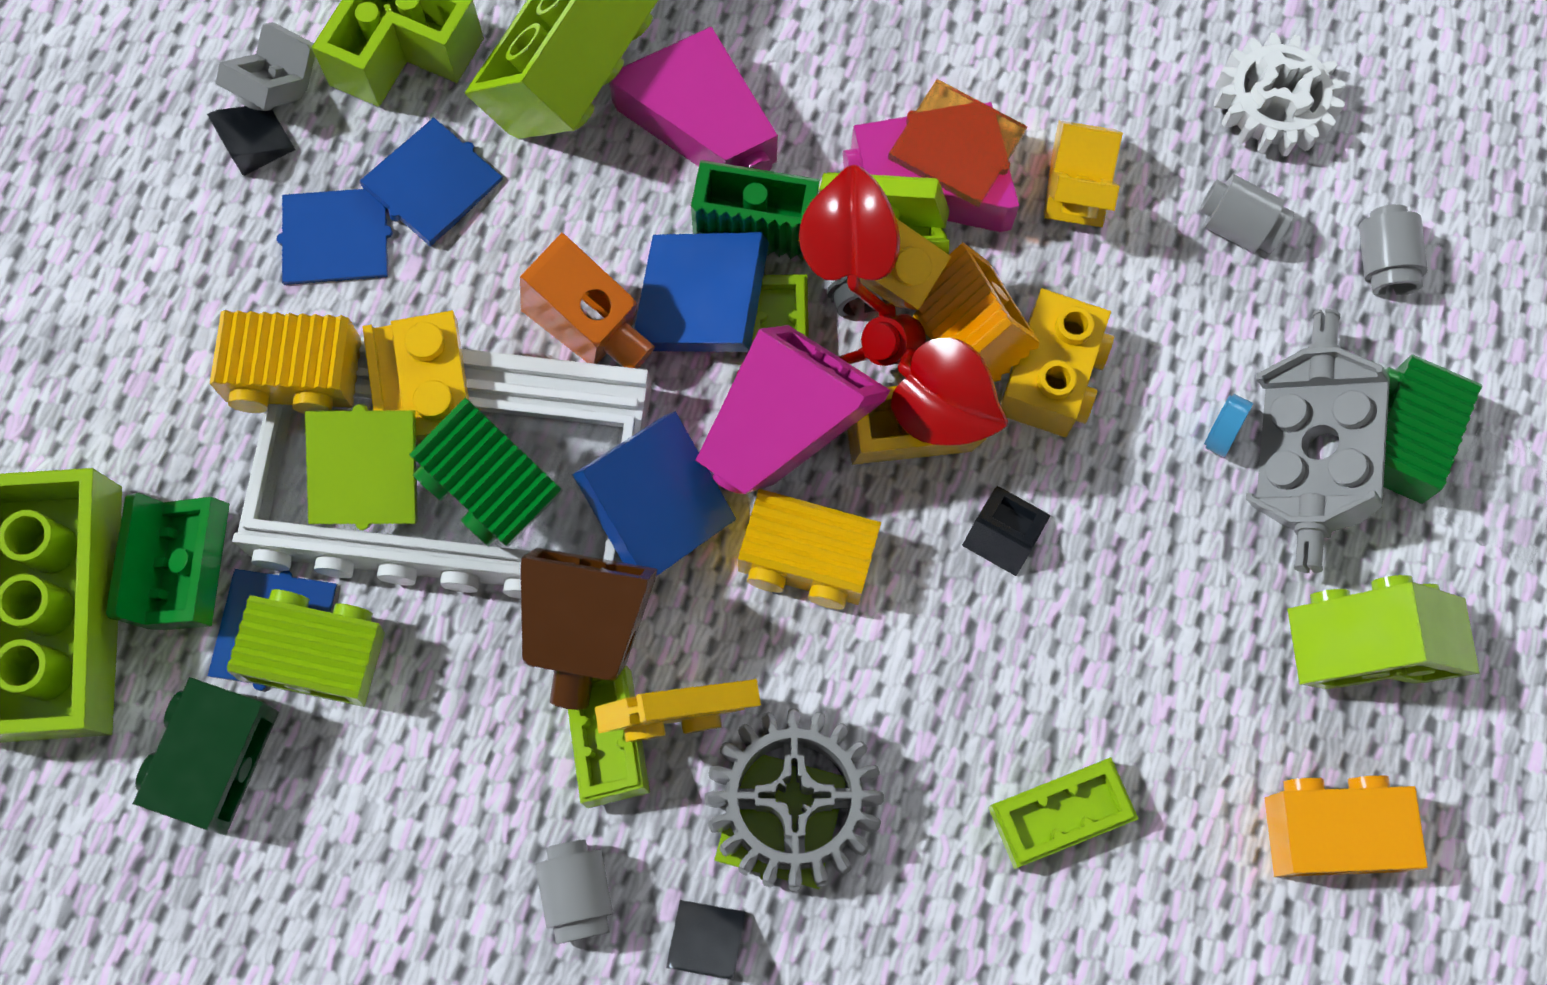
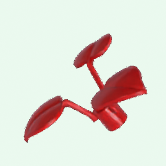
M847 166L810 202L803 214L799 231L800 248L811 270L825 280H840L847 277L849 289L879 313V317L869 321L862 332V348L838 357L850 365L870 360L880 366L899 364L898 371L906 378L895 388L892 394V411L902 428L912 437L922 442L943 446L963 445L983 440L1004 430L1008 426V420L999 403L991 372L981 355L971 345L951 337L933 339L926 342L924 328L916 318L907 314L896 315V308L893 304H885L861 283L860 278L880 280L892 272L900 251V233L894 211L879 183L861 166Z

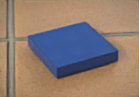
M762 232L653 235L634 329L655 346L653 351L748 352L752 344L769 246L767 238Z
M676 411L664 415L572 474L622 562L656 568V576L736 520L710 471L695 461L699 452Z

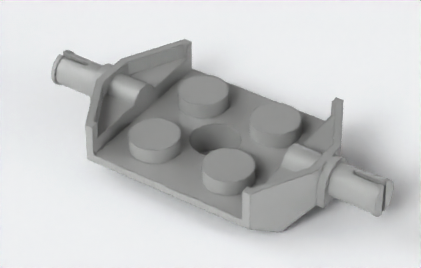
M1325 309V315L1322 310H1317L1313 313L1312 344L1308 348L1300 350L1256 375V380L1266 390L1257 497L1253 493H1246V500L1255 509L1283 526L1294 530L1297 535L1294 569L1303 573H1310V569L1313 573L1323 571L1324 538H1331L1333 531L1364 522L1381 509L1383 503L1390 378L1382 365L1341 349L1337 345L1341 314L1332 309ZM1333 434L1339 437L1338 448L1331 456L1324 459H1312L1308 456L1310 444L1320 435Z

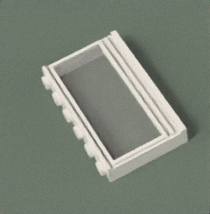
M361 337L362 346L359 349V369L356 372L357 382L355 383L353 407L358 404H364L368 407V410H373L364 338ZM462 349L469 401L563 490L510 546H505L497 538L488 547L461 522V519L468 510L449 493L442 501H439L418 480V522L416 524H371L365 530L357 529L355 524H308L305 414L295 411L292 405L269 404L268 410L264 412L238 533L234 532L232 542L248 556L252 557L251 563L253 565L269 570L288 571L290 570L291 562L294 561L315 564V572L336 578H351L354 569L378 571L377 578L379 580L397 585H414L416 576L440 578V586L443 588L467 593L477 592L479 583L504 586L503 593L505 595L521 599V559L536 547L622 562L572 474L646 428L651 395L648 370ZM332 407V410H352L353 407Z

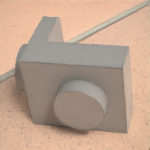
M274 22L263 24L256 54L220 62L215 84L237 95L238 101L244 106L260 111H268L275 106L300 100L308 89L315 54L311 48L314 43Z

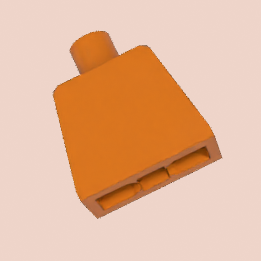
M561 232L520 276L521 311L585 362L598 364L608 354L622 367L639 368L654 350L655 346L632 327L637 307L634 298L564 233ZM581 300L603 316L604 319L592 320L585 316L581 309Z

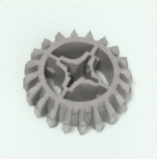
M798 709L788 710L787 729L778 730L775 717L771 712L763 714L762 727L766 735L758 738L752 727L748 724L740 726L738 729L739 735L747 748L742 752L733 744L724 742L720 747V753L727 761L733 764L732 769L711 766L708 772L709 778L716 783L726 785V790L711 791L705 794V804L713 808L726 807L725 814L715 816L708 821L710 831L717 833L731 828L734 833L733 836L726 839L720 846L723 856L727 857L734 854L742 846L748 853L741 860L738 867L739 872L747 876L753 871L758 860L767 864L762 883L770 888L773 887L776 881L778 868L789 870L788 885L791 891L800 890L802 884L801 870L811 868L813 881L816 886H825L828 883V878L823 863L829 860L840 874H847L852 867L842 850L847 846L855 854L864 856L870 849V846L865 839L855 833L857 828L868 832H876L881 824V820L874 815L864 813L863 807H875L881 805L884 801L883 792L863 790L862 784L871 782L879 776L878 766L868 765L857 769L854 764L866 753L868 748L865 743L861 741L855 743L847 751L843 750L840 744L845 740L849 728L845 724L840 723L835 727L830 738L821 734L825 723V715L820 712H816L812 717L810 730L799 728L800 714ZM784 747L783 772L777 780L770 784L756 785L755 789H740L745 774L756 760L772 750ZM803 747L814 750L829 759L843 776L847 788H834V785L821 784L813 780L806 771ZM791 766L796 767L797 783H800L801 793L812 795V798H814L811 807L803 804L802 811L804 814L798 815L796 833L792 831V815L788 814L786 803L776 802V799H761L775 798L778 790L786 793L785 784L790 783ZM755 809L756 812H767L776 816L783 826L785 852L774 850L760 842L745 825L740 810ZM832 809H848L845 824L837 836L826 845L816 850L805 852V827L808 819L818 812L832 811Z

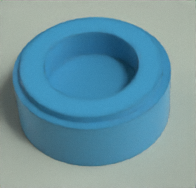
M1233 394V396L1229 395L1204 442V445H1206L1205 449L1225 458L1253 402L1236 394Z

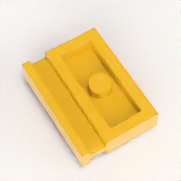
M453 310L393 320L391 325L376 328L372 324L362 326L373 410H415L416 445H419L465 397L469 400L458 321Z
M757 679L641 693L637 694L636 697H628L596 706L595 713L598 733L624 730L625 741L633 742L666 736L664 724L681 722L683 734L722 728L721 715L745 710V708L761 706Z

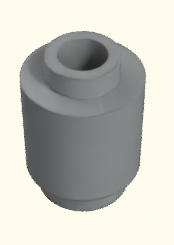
M1235 174L1226 183L1216 180L1206 194L1199 209L1200 212L1208 216L1203 225L1204 228L1253 253L1261 249L1271 254L1283 239L1294 217V212L1283 206L1284 200Z
M1400 204L1381 206L1372 210L1370 217L1359 224L1364 279L1366 282H1371L1372 293L1374 295H1386L1388 286L1394 289L1396 295H1407L1420 290L1423 287L1422 276L1428 271L1421 215L1408 211L1406 206Z
M586 839L547 847L548 860L536 863L535 866L546 929H554L556 944L610 933L607 916L612 915L613 910L602 851H588Z

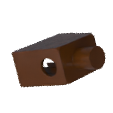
M536 547L522 557L520 566L522 658L524 664L528 666L554 670L549 701L552 705L572 710L586 709L589 707L593 678L616 680L625 668L656 579L657 569Z

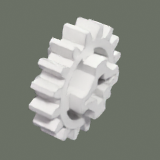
M1276 32L1270 33L1264 46L1254 37L1248 39L1242 51L1237 49L1232 51L1216 80L1215 87L1220 89L1214 101V106L1220 109H1228L1221 124L1224 128L1238 125L1242 129L1237 138L1240 144L1248 141L1251 137L1257 139L1258 153L1264 154L1270 144H1277L1282 156H1288L1296 143L1305 152L1310 150L1318 138L1324 139L1336 123V118L1344 108L1345 102L1338 97L1346 86L1345 81L1330 78L1338 64L1335 61L1321 63L1317 58L1322 47L1318 44L1311 47L1308 51L1301 49V38L1298 35H1294L1288 45L1281 44ZM1246 76L1250 79L1247 85L1251 92L1248 93L1245 92L1244 87ZM1314 103V109L1312 113L1310 107Z

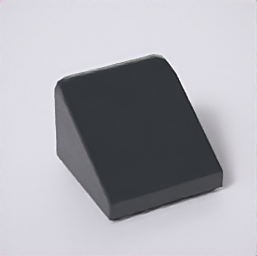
M243 106L219 109L207 114L243 176L295 150L272 109L260 111Z
M996 485L962 546L1017 576L1051 515Z
M680 900L666 968L734 980L745 911Z

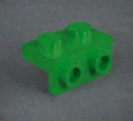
M141 493L126 495L106 608L107 617L150 630L212 627L230 503L212 496L162 502Z

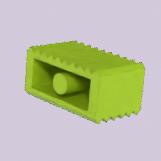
M278 589L271 590L269 599L252 595L248 597L246 609L243 612V619L239 625V633L235 637V646L231 650V659L227 663V672L240 681L365 707L385 635L379 623L371 622L373 616L371 611L342 603L335 604L333 613L308 608L309 598Z

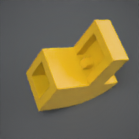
M1062 120L1058 121L1051 156L1044 218L1103 228L1106 210L1115 211L1120 186L1113 181L1122 140V132L1111 128Z

